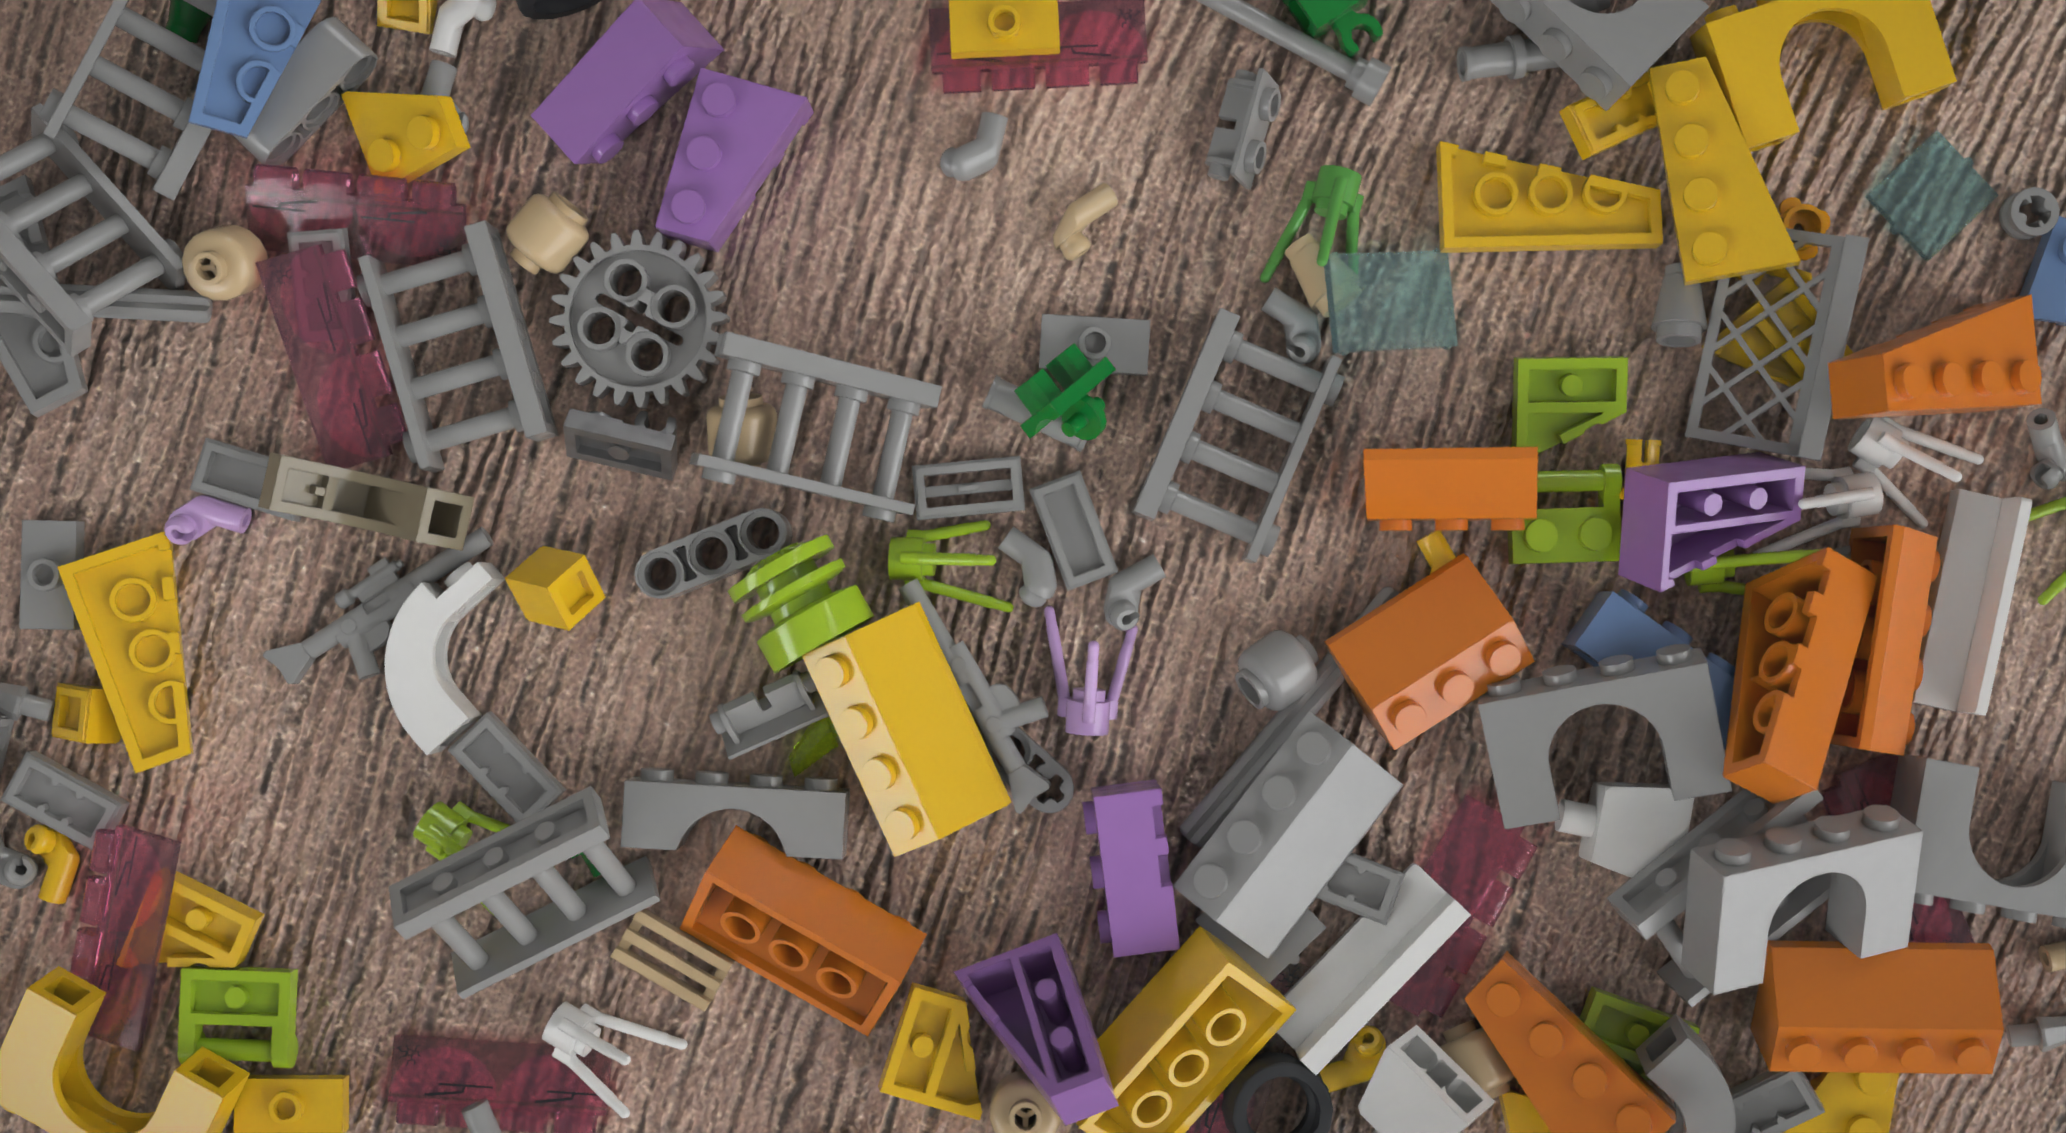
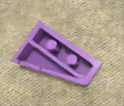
M634 0L531 114V117L574 164L606 163L621 150L624 145L623 140L642 123L647 121L662 105L699 73L700 68H705L724 49L682 2Z
M700 68L655 227L668 239L681 240L689 245L719 252L756 198L755 194L773 167L776 168L784 157V151L802 125L805 126L813 115L814 111L808 98Z
M1762 452L1626 468L1618 575L1661 593L1674 586V579L1694 568L1705 570L1717 564V556L1737 546L1746 549L1800 521L1802 509L1799 508L1798 502L1803 498L1806 466Z
M1156 779L1091 787L1093 801L1082 802L1086 835L1097 834L1100 855L1089 856L1093 888H1104L1107 910L1096 911L1101 944H1112L1114 958L1180 949L1173 885L1167 855L1169 854L1167 835L1164 832L1161 805H1163L1161 787Z
M1057 933L954 971L971 1003L1065 1126L1119 1106L1072 962Z

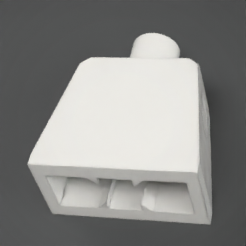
M1594 782L1591 787L1588 804L1566 799L1560 800L1558 804L1560 820L1555 821V830L1582 836L1579 857L1632 878L1688 834L1695 798L1674 801L1669 784Z
M1415 1025L1385 1049L1358 1107L1360 1114L1375 1128L1372 1133H1460L1488 1110L1495 1101L1418 1025Z

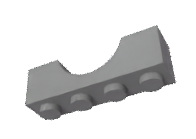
M649 767L641 768L640 777L634 776L624 781L621 847L677 850L686 843L692 829L702 817L718 810L737 809L755 814L766 821L780 838L787 857L842 860L847 854L850 788H837V778L805 777V786L783 785V775L750 774V783L728 782V772L696 771L695 780L674 779V769Z

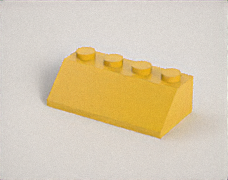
M920 601L802 656L894 857L940 840L1012 803Z
M1199 926L1097 1039L1119 1106L1077 1121V1126L1086 1133H1185L1293 1015L1296 1008L1230 946Z

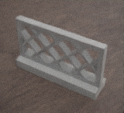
M1786 228L1791 241L1795 243L1793 245L1796 251L1806 245L1831 248L1827 269L1805 283L1793 266L1787 267L1786 270L1799 288L1772 306L1769 305L1753 282V280L1767 271L1742 275V279L1729 287L1731 278L1718 280L1685 437L1821 462L1832 412L1828 363L1844 357L1869 238L1847 234L1843 237ZM1824 280L1820 301L1818 302L1810 289ZM1747 285L1765 311L1736 329L1724 312L1726 298ZM1804 294L1817 311L1816 320L1812 327L1793 338L1775 312ZM1770 316L1787 340V343L1759 361L1741 335ZM1723 321L1731 333L1717 342L1721 322ZM1812 335L1808 357H1806L1798 344ZM1736 339L1754 365L1724 383L1712 366L1715 351ZM1792 348L1805 366L1803 380L1781 393L1763 366ZM1758 370L1776 397L1747 415L1729 389ZM1711 374L1720 387L1706 395ZM1800 390L1795 412L1786 398ZM1722 393L1727 396L1742 418L1722 432L1699 428L1703 406ZM1781 403L1793 420L1789 444L1765 440L1752 423V420L1776 404ZM1747 425L1755 438L1732 433Z

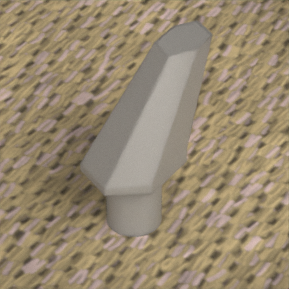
M0 682V712L15 721L21 715L47 722L50 720L54 710V700L31 695L28 687Z
M2066 1016L2036 1017L2033 1023L2007 1025L2006 1032L2010 1047L2038 1045L2041 1052H2047L2066 1044Z

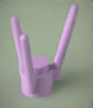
M1047 606L1044 609L1058 694L1057 716L1066 717V733L1085 736L1108 735L1109 720L1117 719L1118 700L1133 651L1138 627L1135 626L1126 631L1107 698L1105 699L1106 690L1097 688L1099 643L1095 640L1091 641L1088 645L1085 687L1073 688V696L1070 697L1055 610L1052 606Z

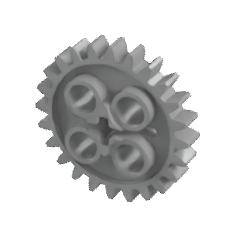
M639 230L633 231L630 245H625L619 235L612 233L611 250L605 251L595 242L590 243L594 259L588 263L575 255L572 259L580 271L578 276L561 274L559 277L570 288L568 295L557 294L552 295L551 300L564 307V314L550 317L549 323L565 329V333L556 337L552 343L557 348L571 349V352L564 357L561 364L568 369L582 366L575 382L585 386L596 379L593 395L600 399L607 396L613 388L614 404L621 407L625 406L631 394H634L636 405L641 409H647L650 394H654L661 405L668 406L670 399L669 389L672 388L682 396L688 397L690 394L686 380L689 377H693L701 383L707 381L704 373L699 368L702 363L719 365L720 361L710 352L711 346L717 345L719 333L715 332V326L730 322V317L727 314L715 311L714 308L727 300L726 294L723 291L708 290L718 280L717 274L713 270L698 274L705 259L699 253H696L684 261L687 246L681 240L676 241L667 251L666 237L660 232H656L650 245H646L644 235ZM627 271H639L642 283L638 291L630 296H621L617 286L619 278ZM604 294L636 313L643 314L645 312V315L658 325L680 335L683 338L682 344L676 346L642 326L636 327L624 316L599 304L598 297ZM676 296L687 297L690 302L688 315L679 322H668L665 317L666 304ZM602 318H612L615 323L613 337L604 344H595L591 334L593 325ZM649 344H660L663 349L661 364L653 370H642L639 365L640 351Z

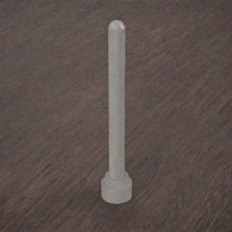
M1196 0L1345 80L1344 87L1353 91L1351 97L1368 106H1371L1391 69L1389 65L1374 57L1370 61L1362 57L1355 61L1243 0Z

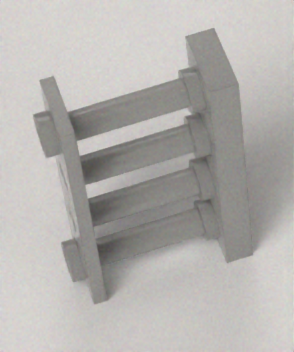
M114 0L65 93L53 88L38 118L48 123L43 134L53 139L56 138L62 125H65L148 168L147 174L156 179L152 190L174 201L212 129L189 123L193 99L187 97L183 101L101 57L100 54L115 26L199 72L201 71L205 50L126 7L129 0ZM184 0L212 17L214 16L217 0ZM88 76H92L174 120L172 126L180 129L182 132L173 149L171 150L163 145L160 149H157L73 105Z
M39 103L31 107L32 139L0 155V182L48 156L69 179L6 213L0 210V278L65 351L73 357L91 346L93 314L157 277L169 290H184L183 252L174 241L168 238L164 240L84 152L79 146L78 138L73 129L62 125L55 139L43 134L48 123L38 118L43 108V105ZM83 197H86L105 218V220L44 254L37 251L31 253L19 240V232ZM120 237L142 259L81 295L76 293L68 295L56 281V273Z
M485 220L464 226L468 243L463 244L462 251L388 273L385 263L374 257L366 255L358 258L362 274L356 278L358 290L367 307L372 306L408 431L403 432V443L406 453L413 464L418 463L419 469L434 473L445 470L440 450L515 428L518 433L524 431L526 438L537 442L559 436L499 230ZM466 272H470L472 276L478 275L484 295L477 297V303L404 325L402 324L394 297L395 293ZM485 324L487 328H494L499 347L492 350L493 355L418 377L409 346ZM500 376L502 380H509L514 400L508 401L507 408L433 429L424 398Z
M1220 308L1215 315L1132 513L1149 521L1155 519L1158 511L1168 514L1169 510L1247 542L1248 544L1241 560L1252 564L1257 562L1260 554L1269 557L1281 530V527L1273 524L1322 406L1323 404L1333 406L1345 376L1337 373L1342 359L1334 355L1324 362L1319 372L1243 340L1244 334L1235 330L1240 316ZM1234 359L1312 392L1300 421L1297 422L1222 390L1223 384L1214 381L1221 361L1231 364ZM1212 410H1215L1290 442L1279 471L1275 472L1200 440L1201 434L1193 431L1200 411L1210 414ZM1191 460L1269 492L1257 522H1253L1178 490L1180 484L1171 481L1179 461L1189 464Z
M728 331L719 334L714 356L728 359L726 369L731 370V376L712 456L700 453L691 454L689 464L704 467L701 478L734 485L736 476H742L864 505L862 516L892 523L895 521L896 513L913 515L915 504L894 500L912 417L919 416L920 408L938 407L942 386ZM761 368L782 373L781 383L786 384L766 469L734 462L753 377L760 376ZM815 381L835 386L834 396L839 397L820 482L788 474L807 389L813 390ZM868 395L887 399L886 409L891 410L873 494L841 487L860 403H866Z
M591 786L388 886L393 926L405 940L432 927L454 951L451 953L455 982L457 994L462 999L659 902L660 897L651 862L646 856L623 866L604 841L610 839L601 798ZM583 852L603 877L574 891L554 866ZM533 877L553 902L525 916L504 891ZM482 902L504 927L475 940L454 916Z
M1744 788L1607 897L1615 911L1645 940H1648L1655 933L1673 958L1659 969L1657 973L1691 1008L1710 994L1681 965L1683 933L1674 921V918L1686 909L1691 849L1714 844L1724 838H1740L1766 832L1773 827H1789L1806 823L1808 821L1804 814L1823 800L1818 789L1773 804ZM1831 873L1820 874L1804 881L1784 898L1771 920L1767 943L1768 940L1779 939L1829 899Z

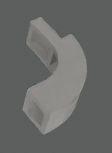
M1675 1013L1635 1050L1645 1074L1674 1100L1676 1122L1666 1133H1735V1108L1729 1087L1707 1045Z

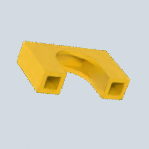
M1756 0L1757 7L1742 12L1738 11L1737 5H1731L1704 17L1705 24L1690 36L1696 58L1707 57L1751 153L1780 144L1800 132L1780 70L1781 49L1786 36L1794 26L1811 22L1826 23L1848 33L1858 43L1865 55L1883 110L1933 95L1957 82L1930 0Z
M60 966L26 989L0 1048V1105L3 1109L19 1115L49 1133H222L250 1075L248 1071L202 1046L174 1070L155 1112L136 1113L121 1109L106 1100L93 1086L87 1075L83 1058L85 1040L107 992Z

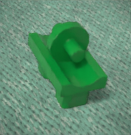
M1073 343L1045 365L1062 386V391L1043 368L1014 390L1032 414L1031 417L1020 425L1029 438L1036 435L1052 420H1056L1060 416L1063 421L1061 425L1062 432L1068 437L1076 436L1081 440L1090 441L1097 438L1106 428L1107 420L1104 412L1106 406L1104 401L1099 397L1093 398L1087 395V393L1115 371L1116 368L1107 357H1104L1092 366L1076 344Z

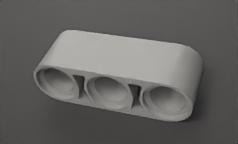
M337 17L324 19L298 43L247 139L232 136L267 169L279 167L291 158L344 103L341 94L346 91L355 92L370 76L377 65V55Z
M766 508L750 510L647 552L636 564L634 573L636 584L649 597L670 599L682 596L749 569L768 556L791 545L793 537L792 526L788 519L777 511ZM771 518L778 526L779 537L773 546L761 549L753 541V527L760 520ZM718 538L726 545L728 556L723 566L712 570L705 565L702 559V550L707 542ZM662 559L671 561L677 573L673 585L665 590L658 588L654 584L651 575L655 564Z

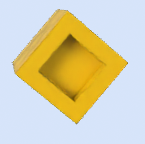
M547 546L538 548L505 577L527 620L568 631L606 598L585 555Z

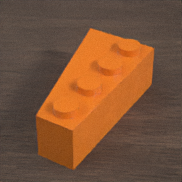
M2032 294L1973 305L1963 309V312L1945 316L1931 322L1932 324L1902 333L1897 335L1895 339L1872 345L1828 363L1833 419L1988 412L2042 404L2040 390L2042 374L2038 365Z
M1826 547L1745 584L1722 777L1773 804L1817 790L1878 575L1833 549Z

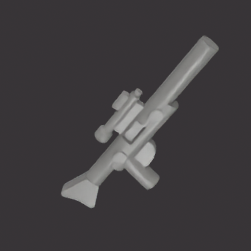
M480 527L466 536L463 551L447 548L401 579L397 572L404 566L402 560L398 559L397 561L390 562L387 557H384L367 568L370 574L369 577L350 589L341 590L334 596L336 604L342 609H346L354 604L356 598H359L362 604L301 643L267 650L263 653V657L280 670L288 684H299L315 659L340 643L344 648H349L359 680L379 675L381 672L374 651L387 644L392 627L390 620L396 617L409 595L421 582L434 583L494 545L492 538L483 527Z
M916 578L898 590L908 606L920 601L972 716L1006 774H1008L1014 808L1018 814H1021L1036 796L1050 788L1051 783L1025 764L1024 759L1009 735L1016 731V727L1049 717L1044 699L1040 696L1020 703L1014 691L1006 684L996 683L990 686L964 641L955 644Z

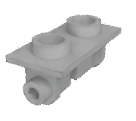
M1259 68L1257 75L1247 70H1236L1235 77L1228 79L1219 117L1222 120L1236 122L1235 129L1215 127L1205 164L1209 166L1207 174L1209 177L1228 181L1231 174L1245 189L1251 190L1255 174H1259L1263 169L1266 159L1265 136L1269 122H1273L1277 118L1281 105L1279 85L1264 68Z
M797 669L793 671V674L764 686L763 690L766 697L759 701L752 691L726 704L721 703L717 705L718 711L710 714L709 717L718 735L722 734L729 760L829 716L809 671L801 673Z

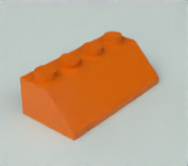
M1894 524L1851 528L1849 540L1851 560L1878 575L1830 744L1904 756L1905 745L1910 743L1915 730V718L1911 713L1913 694L1919 688L1923 678V662L1919 659L1922 637L1928 633L1932 621V610L1928 605L1930 584L1936 579L1940 569V554L1936 551L1938 537Z
M737 825L706 870L679 928L867 1037L903 981L927 936L926 933L912 926L905 918L887 912L866 900L859 892L845 888L817 872L812 865L798 861L793 857H787L786 853L770 845L763 837L751 834Z
M1768 940L1763 983L1759 984L1750 1027L1751 1032L1769 1071L1992 1074L2004 1032L1994 949L1990 943L1908 942V947L1860 959L1839 941Z

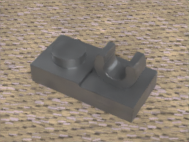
M570 408L563 425L567 457L672 481L678 466L676 419L669 417L666 427L662 431L648 429L649 419L648 412L646 411L639 412L635 418V425L624 423L623 420L612 418L603 412H585Z

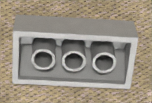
M1308 711L1178 878L1173 887L1213 920L1269 959L1404 785L1353 743L1312 712Z

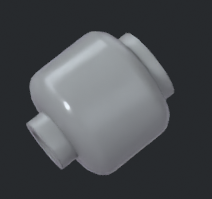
M1273 630L1242 652L1238 658L1239 672L1236 673L1235 680L1242 694L1256 708L1263 709L1266 707L1270 710L1282 711L1317 684L1318 676L1315 663L1319 660L1318 654L1313 645L1304 636L1298 635L1294 637L1286 631Z

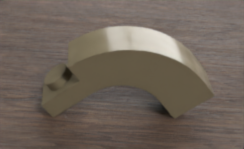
M270 452L258 507L463 551L475 497Z

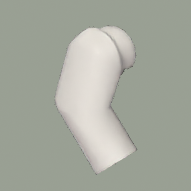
M447 0L438 11L429 50L442 56L456 58L464 25L473 17L479 21L490 20L496 9V0Z

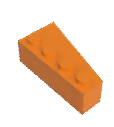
M1508 951L1502 955L1465 996L1464 1000L1551 1133H1665L1676 1122V1109Z

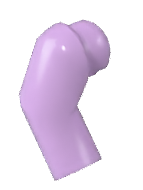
M199 495L170 514L168 521L165 523L164 532L166 537L177 545L188 544L216 526L243 534L250 524L252 511L251 508L212 496Z

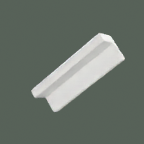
M1963 489L1951 490L1938 547L1940 569L1936 579L1930 584L1928 605L1932 610V621L1928 633L1922 637L1919 659L1923 662V678L1919 688L1914 691L1913 703L1957 713L1986 715L2031 512L2032 499L2024 497L1998 498Z
M1415 863L1410 864L1402 872L1405 873V877L1387 925L1385 926L1360 916L1284 995L1296 1008V1011L1276 1033L1296 1051L1300 1061L1315 1075L1334 1058L1471 916L1464 907Z

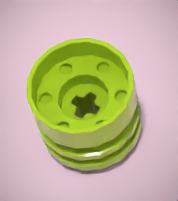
M827 534L811 541L793 543L754 565L741 581L727 591L735 604L756 595L760 597L761 601L741 615L745 623L755 622L771 616L775 626L758 639L757 644L774 673H778L803 660L802 656L850 633L875 617L857 585L847 586L834 592L827 583L836 577L846 566L841 558L820 568L816 565L815 561L835 548Z

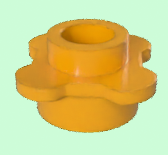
M1790 197L1779 204L1778 209L1785 228L1794 229V226L1799 224L1802 226L1803 231L1825 234L1826 230L1830 227L1831 220L1827 212L1819 210L1810 204H1802L1798 198ZM1806 245L1798 250L1797 254L1800 260L1806 261L1814 258L1818 253V247Z

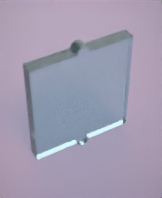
M1937 130L1925 139L1865 197L1891 224L1890 232L1892 234L1899 233L1925 261H1928L1999 195L1972 167L1974 164L1973 159L1970 157L1963 158Z

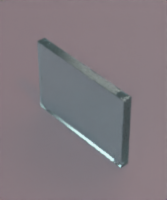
M1435 249L1433 251L1346 254L1332 252L1329 254L1328 262L1324 266L1333 354L1347 355L1348 353L1431 348L1448 350L1451 347L1458 346L1448 253H1440V249Z

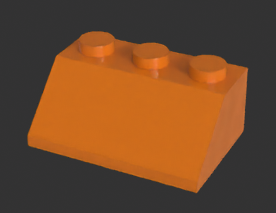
M1538 447L1363 449L1366 518L1369 521H1379V531H1412V521H1435V531H1468V521L1491 520V531L1525 530V520L1537 519Z
M1464 553L1324 641L1368 721L1394 751L1488 692L1487 685L1506 680L1535 662L1514 619L1469 557Z

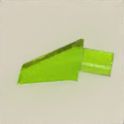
M830 716L810 724L789 755V762L794 777L829 751L838 747L836 738L838 734Z

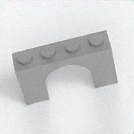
M1490 0L1499 8L1505 19L1514 23L1539 47L1546 58L1555 62L1579 85L1581 91L1587 97L1595 100L1605 111L1709 8L1703 0H1638L1629 8L1619 12L1595 13L1580 8L1569 0Z
M1674 644L1658 649L1656 656L1633 660L1631 655H1614L1600 660L1599 666L1576 670V667L1573 665H1560L1544 670L1541 677L1520 680L1519 676L1513 675L1506 680L1487 685L1488 692L1478 697V707L1504 829L1560 820L1558 801L1549 763L1551 741L1558 728L1568 717L1594 705L1613 704L1627 707L1640 713L1655 727L1660 737L1668 783L1674 801L1732 791L1730 781L1722 777L1725 751L1708 663L1701 647L1691 649L1690 645Z
M1904 754V756L1899 755L1890 807L1897 810L1900 815L1923 831L1914 903L1932 906L1934 896L1950 898L1949 908L1984 915L1986 905L2002 907L2001 917L2028 923H2036L2038 914L2053 916L2051 925L2066 929V783L2052 780L2042 841L2032 860L2023 869L2011 876L1993 879L1978 864L1973 854L1969 837L1979 767Z
M1870 805L1865 807L1864 810L1837 816H1821L1811 822L1789 827H1773L1766 832L1740 838H1724L1714 844L1692 848L1690 851L1681 965L1713 995L1763 983L1768 931L1774 913L1780 903L1794 888L1804 881L1824 873H1831L1825 927L1829 934L1860 959L1908 947L1923 831L1888 805Z

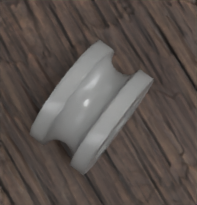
M2031 187L2012 194L2004 200L1999 211V221L2007 235L2018 240H2028L2046 234L2054 228L2059 219L2060 209L2052 193L2043 188ZM2032 203L2031 212L2038 215L2039 219L2026 225L2027 216L2019 212V208Z

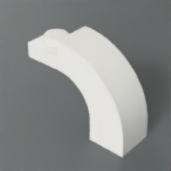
M470 562L464 563L444 581V584L448 587L446 591L437 583L421 582L402 604L390 629L385 651V680L388 695L403 728L426 755L442 752L482 716L453 681L448 667L447 651L450 637L459 621L505 580L504 576L492 563L477 562L474 566Z

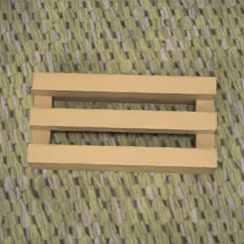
M647 909L635 913L630 926L621 937L619 945L610 956L704 1012L709 1007L735 960L680 930ZM643 926L649 928L716 967L717 971L714 976L640 934L641 928ZM632 945L638 947L705 986L706 990L704 993L629 950Z

